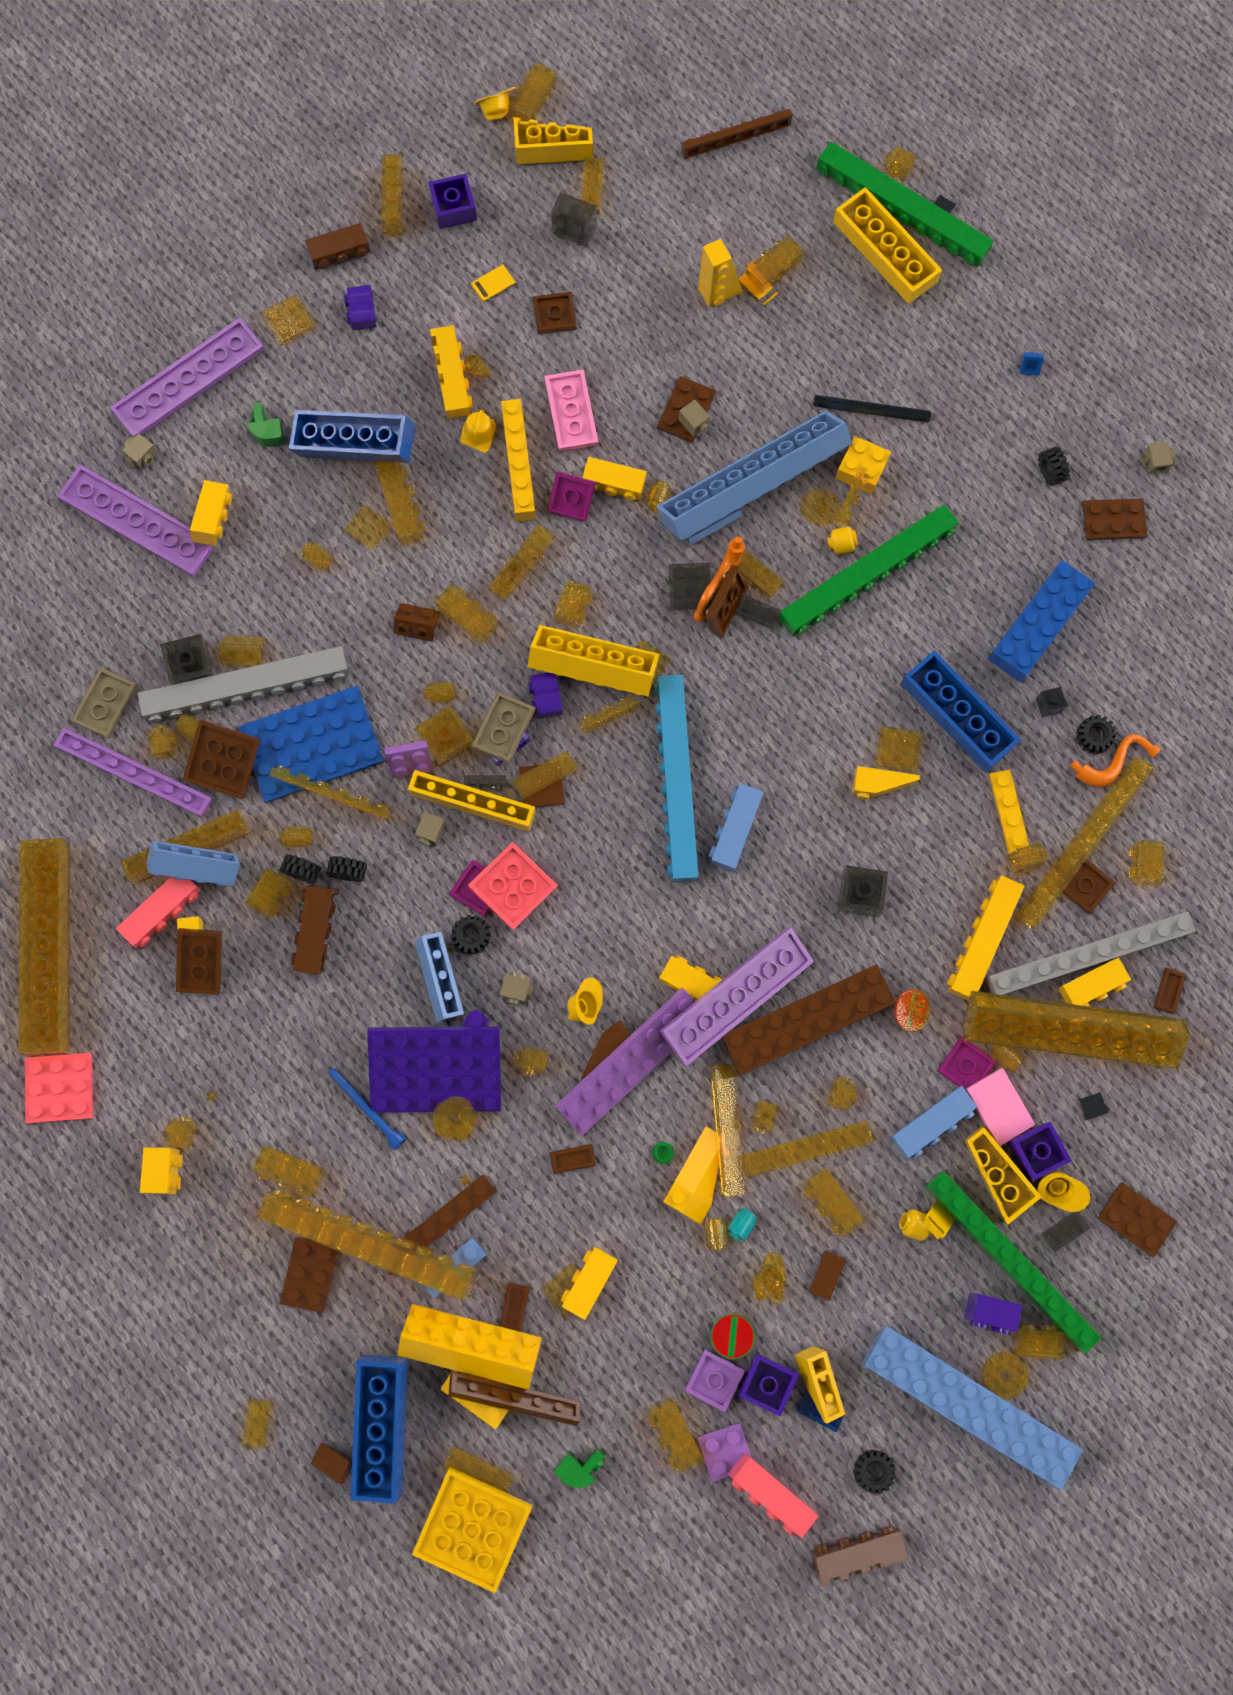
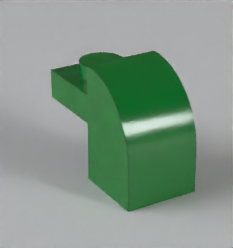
M254 403V411L251 412L252 422L247 423L253 439L258 444L266 447L285 445L280 419L265 420L262 404Z
M597 1448L582 1465L569 1452L554 1468L553 1472L568 1486L574 1488L587 1487L595 1481V1477L590 1472L592 1470L596 1472L603 1465L604 1461L602 1458L604 1453Z

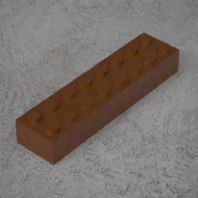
M876 964L730 1031L720 1039L738 1077L885 1010L893 1006L896 1001Z

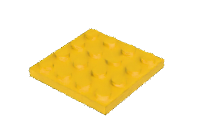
M449 1467L412 1555L496 1593L533 1505Z

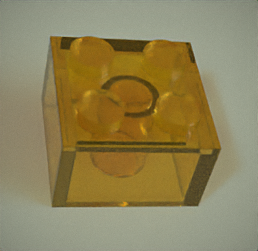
M451 705L415 727L420 739L427 741L428 750L439 767L470 749L473 743L472 736Z

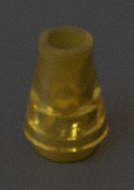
M469 355L465 359L464 367L469 374L477 375L484 379L491 375V369L479 355Z

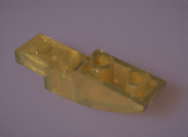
M537 524L515 556L512 555L489 586V589L506 600L544 557L543 553L555 536Z

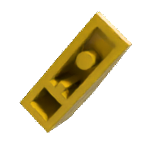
M857 766L852 795H857V798L861 800H869V797L874 798L915 785L919 781L920 775Z
M812 1346L795 1354L801 1377L824 1423L827 1424L844 1416V1408L826 1351Z

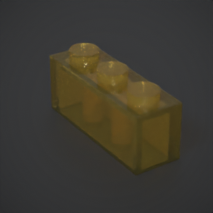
M537 62L532 69L528 70L525 82L519 85L516 97L512 98L509 102L508 109L511 119L516 117L520 118V121L529 122L530 119H536L557 83L556 71Z
M788 235L783 240H778L771 250L764 251L756 262L752 261L745 269L744 279L761 295L802 262L805 250Z
M450 584L434 601L439 611L481 645L498 628L496 616L490 611L485 612L481 608V604L475 599L470 600L466 596V592L459 586L454 587Z
M264 1145L253 1167V1171L258 1172L257 1177L267 1181L271 1177L278 1180L277 1185L287 1189L290 1186L299 1188L297 1193L310 1197L311 1193L317 1195L326 1173V1169Z
M826 1167L821 1168L802 1183L805 1186L802 1189L810 1200L813 1198L818 1204L816 1206L817 1211L823 1218L825 1216L828 1217L831 1221L829 1226L837 1236L839 1234L842 1237L847 1236L866 1221Z
M672 1396L648 1408L650 1414L646 1417L652 1428L657 1427L660 1433L657 1439L662 1449H668L671 1456L667 1459L673 1471L678 1469L681 1474L704 1461Z

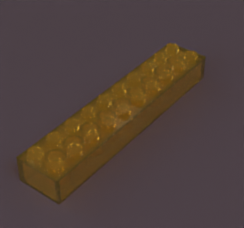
M64 838L20 840L18 1054L26 1057L70 1054V843Z
M971 991L962 1023L965 1041L1179 1069L1190 1037L1185 1019Z
M275 1189L274 1192H266L256 1218L461 1301L470 1298L479 1272L474 1271V1266L464 1262L456 1264L454 1263V1258L444 1254L436 1256L433 1254L434 1250L425 1246L414 1247V1242L408 1239L392 1238L393 1234L388 1231L372 1230L373 1226L362 1221L354 1223L352 1222L353 1218L342 1213L334 1215L332 1214V1209L322 1205L312 1206V1201L302 1197L292 1198L293 1194L286 1190Z

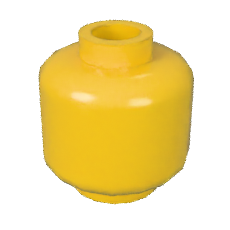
M849 526L833 529L831 537L827 538L829 549H834L837 555L854 552L855 546H858L856 531L852 530Z
M915 1209L905 1212L899 1222L903 1235L920 1242L930 1237L932 1233L923 1224L926 1213Z

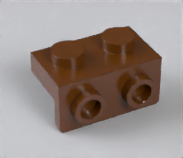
M400 603L394 616L393 633L432 642L440 611Z

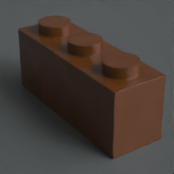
M361 223L305 240L314 269H326L331 264L345 263L350 258H361L370 253L368 240Z

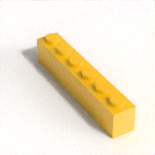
M521 399L501 401L516 522L536 520Z
M414 770L408 787L410 796L530 832L536 813L534 806Z
M1003 875L998 877L997 880H992L988 889L991 891L989 898H984L980 907L983 912L973 922L972 928L975 930L972 936L968 935L963 947H966L964 955L960 954L955 963V966L958 967L955 974L951 973L947 981V985H949L948 992L969 1002L975 1000L1024 885Z

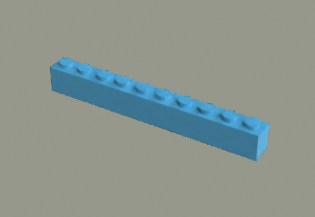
M683 675L658 676L657 683H654V695L659 697V703H655L656 715H660V723H657V735H661L662 743H658L659 755H663V763H660V775H664L665 783H661V793L666 795V803H663V816L667 815L668 823H664L665 836H669V844H666V856H670L671 864H667L668 877H672V882L697 881L698 865Z

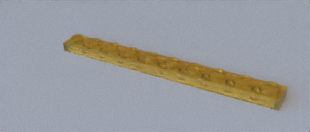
M1137 757L1133 758L1017 913V920L1032 929L1037 927L1154 770L1153 765Z

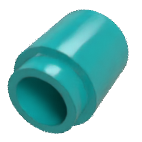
M745 1208L737 1211L726 1228L729 1231L728 1236L736 1242L740 1240L745 1241L756 1224L757 1216Z

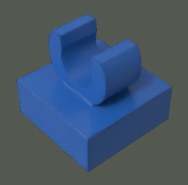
M1024 352L1019 372L1021 374L1040 375L1044 355Z

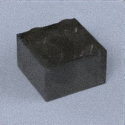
M560 192L551 211L552 233L558 238L570 239L577 245L584 244L588 246L597 225V206Z
M710 563L669 564V610H697L700 598L711 582ZM711 598L707 603L705 610H707V608L711 606Z
M201 634L160 644L168 680L171 685L214 675L207 644Z
M846 865L842 872L837 911L879 918L883 914L888 872Z

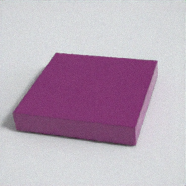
M557 471L547 511L587 521L596 481Z
M472 859L449 895L485 917L490 908L468 888V884L485 867Z
M960 1036L937 1072L956 1086H963L966 1089L986 1077L997 1061Z

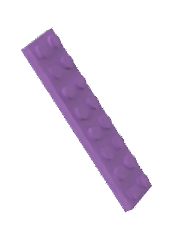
M238 318L110 408L132 436H136L138 433L143 435L265 350L264 346L243 320Z
M79 464L57 495L58 499L192 577L196 576L216 547L192 542L189 526Z
M787 927L663 1027L660 1032L682 1065L687 1066L814 961L793 929Z
M681 988L555 1105L581 1137L673 1052L660 1030L694 1003V1000L686 990Z

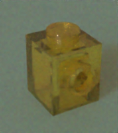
M896 145L893 152L889 151L884 160L886 162L885 171L892 177H899L905 181L914 167L917 155Z
M156 726L152 730L147 731L150 752L155 760L176 755L174 745H177V738L175 733H172L168 727Z
M522 1046V1052H517L516 1064H520L519 1069L524 1070L523 1074L536 1076V1072L545 1073L549 1052L545 1049Z
M838 1076V1079H833L826 1106L846 1111L850 1110L851 1103H855L858 1090H855L856 1084L850 1083L851 1079Z
M759 1099L749 1126L754 1127V1132L766 1135V1131L772 1132L780 1106Z
M180 1116V1119L173 1118L165 1130L167 1135L165 1144L190 1151L198 1125L193 1124V1119Z

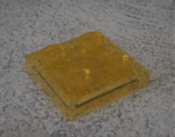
M296 294L262 311L263 317L281 346L316 328L315 323Z
M882 725L875 766L916 773L922 732Z

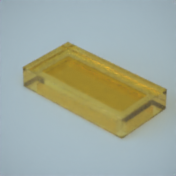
M248 1399L242 1446L266 1448L272 1405L271 1400Z

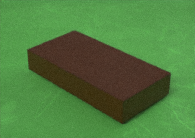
M1167 967L1164 968L1153 1008L1172 1015L1176 1013L1186 974Z
M592 1144L549 1152L553 1174L596 1166Z
M825 1250L808 1292L830 1301L846 1259Z
M508 1283L499 1327L521 1332L530 1287Z
M322 1442L311 1462L314 1467L339 1484H344L352 1467V1461Z

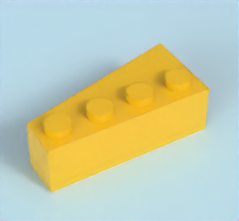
M513 117L517 164L593 160L592 128L575 125L562 127L553 122H549L548 125L537 123V120L531 119L529 122L520 121V118Z
M721 239L703 246L698 289L708 307L712 305L719 306L726 299L743 292L733 260Z
M454 325L430 329L447 419L469 416L473 403L472 397L467 396L466 390H470L468 378L463 376V372H466L464 360H460V354H463L461 342H457Z
M984 1127L978 1128L964 1140L1005 1224H1010L1041 1198V1195Z

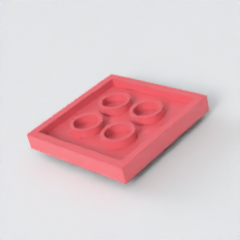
M514 842L468 884V888L512 931L558 887Z
M92 1053L25 1058V1123L93 1119Z

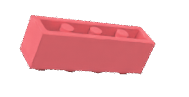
M170 877L116 929L136 949L144 948L151 942V936L156 932H162L167 927L166 923L172 917H178L183 912L182 908L187 903L190 904L198 898V893L201 890L190 879L178 880Z
M747 1453L743 1454L728 1475L733 1479L731 1484L740 1492L743 1490L747 1491L750 1494L748 1499L757 1507L762 1504L767 1508L765 1513L775 1522L778 1519L784 1523L782 1528L791 1536H794L796 1533L802 1538L818 1518V1515Z

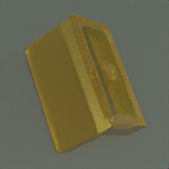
M224 635L219 645L220 664L245 666L263 664L262 648L265 644V637Z

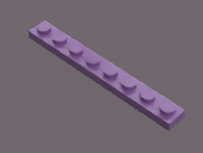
M64 727L53 745L78 759L202 818L213 800L203 793Z

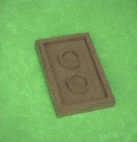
M100 667L71 722L109 739L138 684Z
M497 691L471 748L510 764L536 708Z

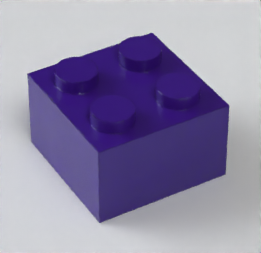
M466 173L428 182L439 229L477 221L476 207Z
M1051 1121L1045 1122L1007 1142L1028 1181H1034L1072 1161Z
M969 1293L964 1319L969 1320V1325L988 1329L989 1325L992 1326L991 1331L1010 1335V1331H1018L1022 1305L981 1294Z
M755 1353L737 1395L781 1417L799 1374Z

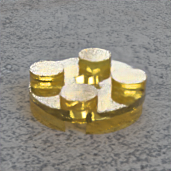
M450 1097L442 1103L440 1102L433 1114L435 1132L449 1140H466L474 1131L477 1122V1113L471 1106L472 1104L461 1097ZM456 1114L460 1121L454 1123L449 1117H453Z
M995 1353L986 1360L982 1370L983 1382L987 1389L1003 1399L1017 1397L1028 1384L1029 1374L1026 1365L1012 1353ZM1003 1369L1011 1373V1377L1007 1378V1382H1003V1378L1000 1377Z

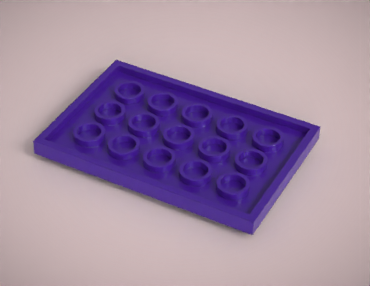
M500 1026L368 1028L370 1109L376 1113L501 1111Z

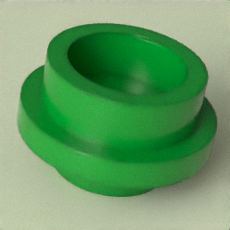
M666 1142L657 1143L652 1150L654 1160L659 1164L669 1163L674 1156L673 1147Z

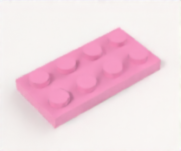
M584 370L544 376L559 452L598 445Z

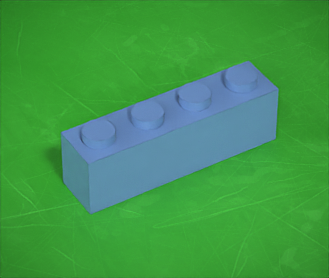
M741 783L738 789H733L730 797L733 804L731 808L727 807L723 819L726 822L724 827L720 826L716 835V838L719 839L717 846H712L708 856L712 858L710 864L731 872L735 871L764 793L763 791Z
M153 840L146 861L148 873L154 876H171L178 880L190 879L198 883L209 882L219 886H234L240 865L237 854Z
M442 932L423 935L415 941L436 1023L457 1019L464 1012Z
M960 1086L889 1138L905 1159L909 1157L915 1159L923 1153L922 1148L928 1144L931 1147L940 1140L939 1135L943 1132L949 1134L956 1129L958 1121L963 1119L965 1122L975 1114L973 1110L977 1108V1105L963 1086Z

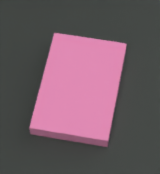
M1003 1068L997 1069L965 1089L977 1105L976 1110L999 1146L1035 1125Z

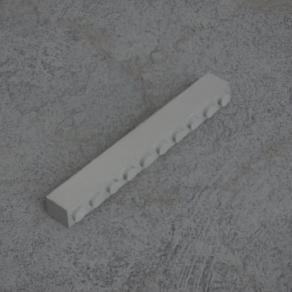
M340 646L137 694L142 717L146 722L157 723L165 717L179 718L182 716V713L190 712L196 714L208 707L218 709L223 707V704L230 702L231 704H240L244 701L243 699H261L265 694L269 693L279 695L284 693V690L291 688L293 690H300L305 687L304 685L308 684L322 685L326 680L330 679L340 681L349 675L344 650Z
M1185 912L991 975L984 980L991 999H995L1114 960L1118 957H1124L1188 936L1196 932L1189 912Z

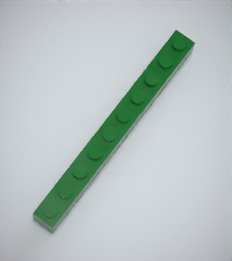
M830 141L819 156L816 169H818L820 174L828 175L840 186H846L854 195L866 187L891 215L898 218L902 224L909 225L918 234L931 238L936 245L944 246L951 254L959 255L965 259L967 264L979 267L990 252L994 240Z
M943 504L781 610L778 618L792 637L797 633L798 635L804 634L812 623L819 624L825 619L826 614L829 612L834 614L841 609V604L848 601L850 603L858 597V593L863 590L864 592L869 591L879 579L881 582L886 580L891 575L890 572L895 569L897 571L901 570L911 558L913 560L918 559L923 555L925 549L928 547L930 550L940 543L939 540L943 537L946 539L950 538L956 533L955 529L959 522L946 505Z
M944 1171L938 1172L924 1186L931 1196L939 1202L1079 1352L1087 1353L1102 1338Z

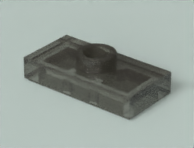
M1080 1211L1071 1212L1043 1231L1041 1235L1052 1251L1057 1252L1091 1227Z

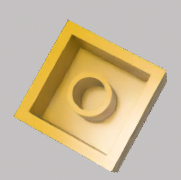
M854 436L835 479L872 495L888 462L891 451Z
M143 1147L140 1193L177 1194V1190H180L181 1177L178 1176V1168H181L183 1163V1156L179 1154L180 1150Z

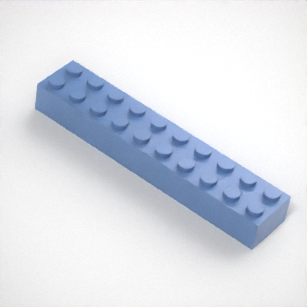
M826 410L656 506L664 527L681 541L690 538L694 533L702 529H706L710 524L725 518L731 512L741 509L745 504L760 498L766 492L776 489L780 484L792 480L796 475L811 469L812 466L827 460L831 455L843 451L847 446L851 445L852 441L847 423Z
M882 1326L861 1365L1061 1491L1083 1451L1080 1447L888 1326Z

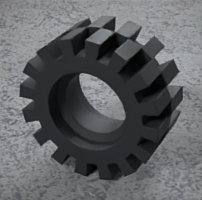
M1055 446L1039 453L1038 461L1040 463H1038V466L1041 467L1040 471L1049 486L1069 480V463L1066 462L1067 457L1064 456L1063 450L1061 451L1060 447Z
M1091 715L1078 726L1076 740L1079 739L1078 745L1083 746L1082 750H1088L1090 754L1093 752L1099 754L1112 746L1116 740L1114 738L1117 736V733H1114L1116 727L1111 726L1113 722L1111 720L1109 722L1106 721L1108 717L1104 716L1101 718V715H1096L1095 717ZM1091 728L1100 729L1103 732V740L1100 742L1091 740L1089 730Z
M285 854L279 870L283 874H287V876L300 881L316 884L321 867L304 858Z
M331 856L329 857L326 874L336 879L364 882L367 864L354 858Z
M467 915L465 918L461 917L452 928L453 943L464 954H479L480 951H484L485 947L489 945L491 938L489 926L484 919L478 918L476 915ZM474 927L479 931V938L476 942L468 943L463 939V933L467 928Z
M879 1450L863 1452L864 1454L859 1455L857 1462L855 1461L854 1463L855 1469H853L856 1482L861 1488L871 1494H882L883 1491H888L890 1485L893 1486L895 1483L893 1480L896 1478V1467L893 1465L892 1459ZM871 1463H879L883 1468V1475L877 1481H872L867 1477L866 1469Z

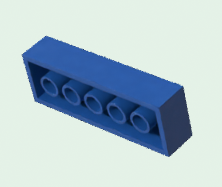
M295 410L289 449L299 457L409 463L415 423L406 415Z
M1061 560L993 650L988 660L1021 683L1095 585V582Z
M935 650L906 674L900 683L985 773L1021 741Z
M364 1354L356 1361L351 1500L396 1504L403 1494L408 1357Z

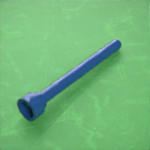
M335 1068L329 1070V1075L387 1136L386 1140L393 1151L400 1147L407 1138L401 1132L393 1131L374 1110L370 1109V1105Z

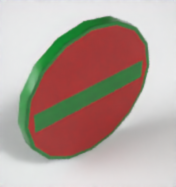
M726 1314L718 1318L713 1324L710 1333L711 1343L715 1351L722 1357L730 1360L740 1359L747 1355L753 1348L755 1341L754 1329L751 1323L744 1316L738 1314Z

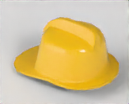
M517 87L479 99L474 105L480 106L488 121L500 119L508 113V95L517 90Z
M482 410L469 415L463 426L460 443L486 453L492 444L496 429L494 419H490Z
M590 977L584 979L577 993L569 998L567 1003L569 1020L583 1022L586 1025L595 1023L603 1004L602 986L598 980Z
M1051 1172L1044 1175L1039 1182L1038 1193L1041 1195V1199L1064 1211L1079 1212L1089 1204L1090 1192L1086 1185L1064 1172Z

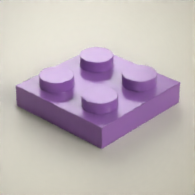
M427 741L384 748L392 778L413 775L414 770L423 773L433 771Z
M704 1349L685 1391L725 1412L745 1370Z
M740 1422L697 1436L711 1482L729 1477V1472L744 1453L751 1457Z

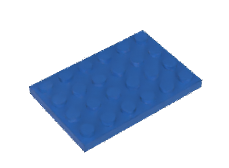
M358 686L239 726L242 733L261 738L253 770L265 803L384 762Z

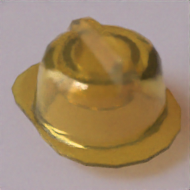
M769 1252L765 1256L762 1269L753 1277L752 1283L755 1299L758 1301L770 1300L772 1303L779 1304L783 1300L786 1271L783 1258L777 1252Z

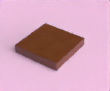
M572 292L533 296L538 334L577 330Z
M560 763L519 767L524 804L534 806L535 808L565 804Z
M1082 856L1058 884L1056 889L1089 915L1113 887L1115 882Z

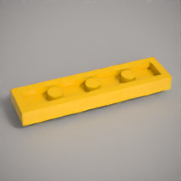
M1004 770L990 773L989 778L1008 854L1030 850L1011 771Z

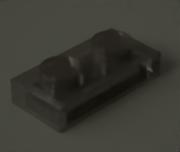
M744 595L736 615L773 630L781 610Z
M464 775V785L479 790L490 788V791L498 792L502 791L503 788H507V776Z

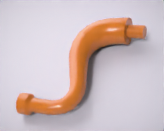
M735 537V539L729 542L726 554L716 575L700 598L697 610H695L693 615L695 621L703 622L705 620L707 603L716 590L720 588L724 574L729 571L731 565H739L745 550V544L741 537Z
M1131 734L1121 741L1111 764L1105 770H1095L1087 763L1082 766L1076 760L1070 767L1077 772L1075 777L1083 783L1093 787H1104L1114 782L1121 773L1126 753L1131 743H1138L1148 751V755L1151 758H1154L1161 749L1157 745H1152L1144 737Z

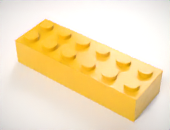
M866 187L836 209L833 223L908 304L938 283L942 269Z
M539 625L530 647L527 667L537 671L554 673L558 676L574 678L578 681L611 687L619 691L635 693L640 696H649L659 654Z
M412 1304L400 1337L397 1356L408 1357L409 1359L529 1390L542 1337Z

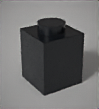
M1061 687L1041 691L1036 697L1041 717L1061 713L1067 707Z

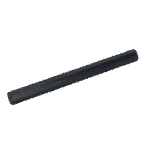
M815 395L813 400V406L921 422H929L931 419L930 410Z

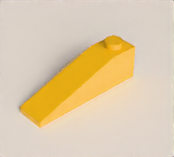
M706 1126L663 1201L664 1204L700 1225L712 1205L724 1143L722 1135Z

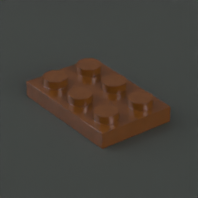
M680 376L658 422L657 429L694 443L696 436L693 437L678 420L679 411L693 400H696L707 413L715 397L716 390Z
M1143 498L1084 500L1082 502L1086 540L1143 539L1148 536Z
M731 565L729 571L724 574L723 582L720 588L716 590L711 606L706 610L705 618L715 636L720 638L724 637L749 587L740 568L735 565Z
M179 928L177 930L176 992L220 994L223 931Z
M1120 1182L1097 1217L1101 1222L1152 1258L1155 1257L1177 1223L1175 1219L1123 1182Z
M295 1237L280 1304L324 1313L339 1246Z

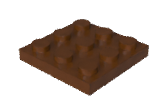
M199 720L182 780L244 799L261 738Z

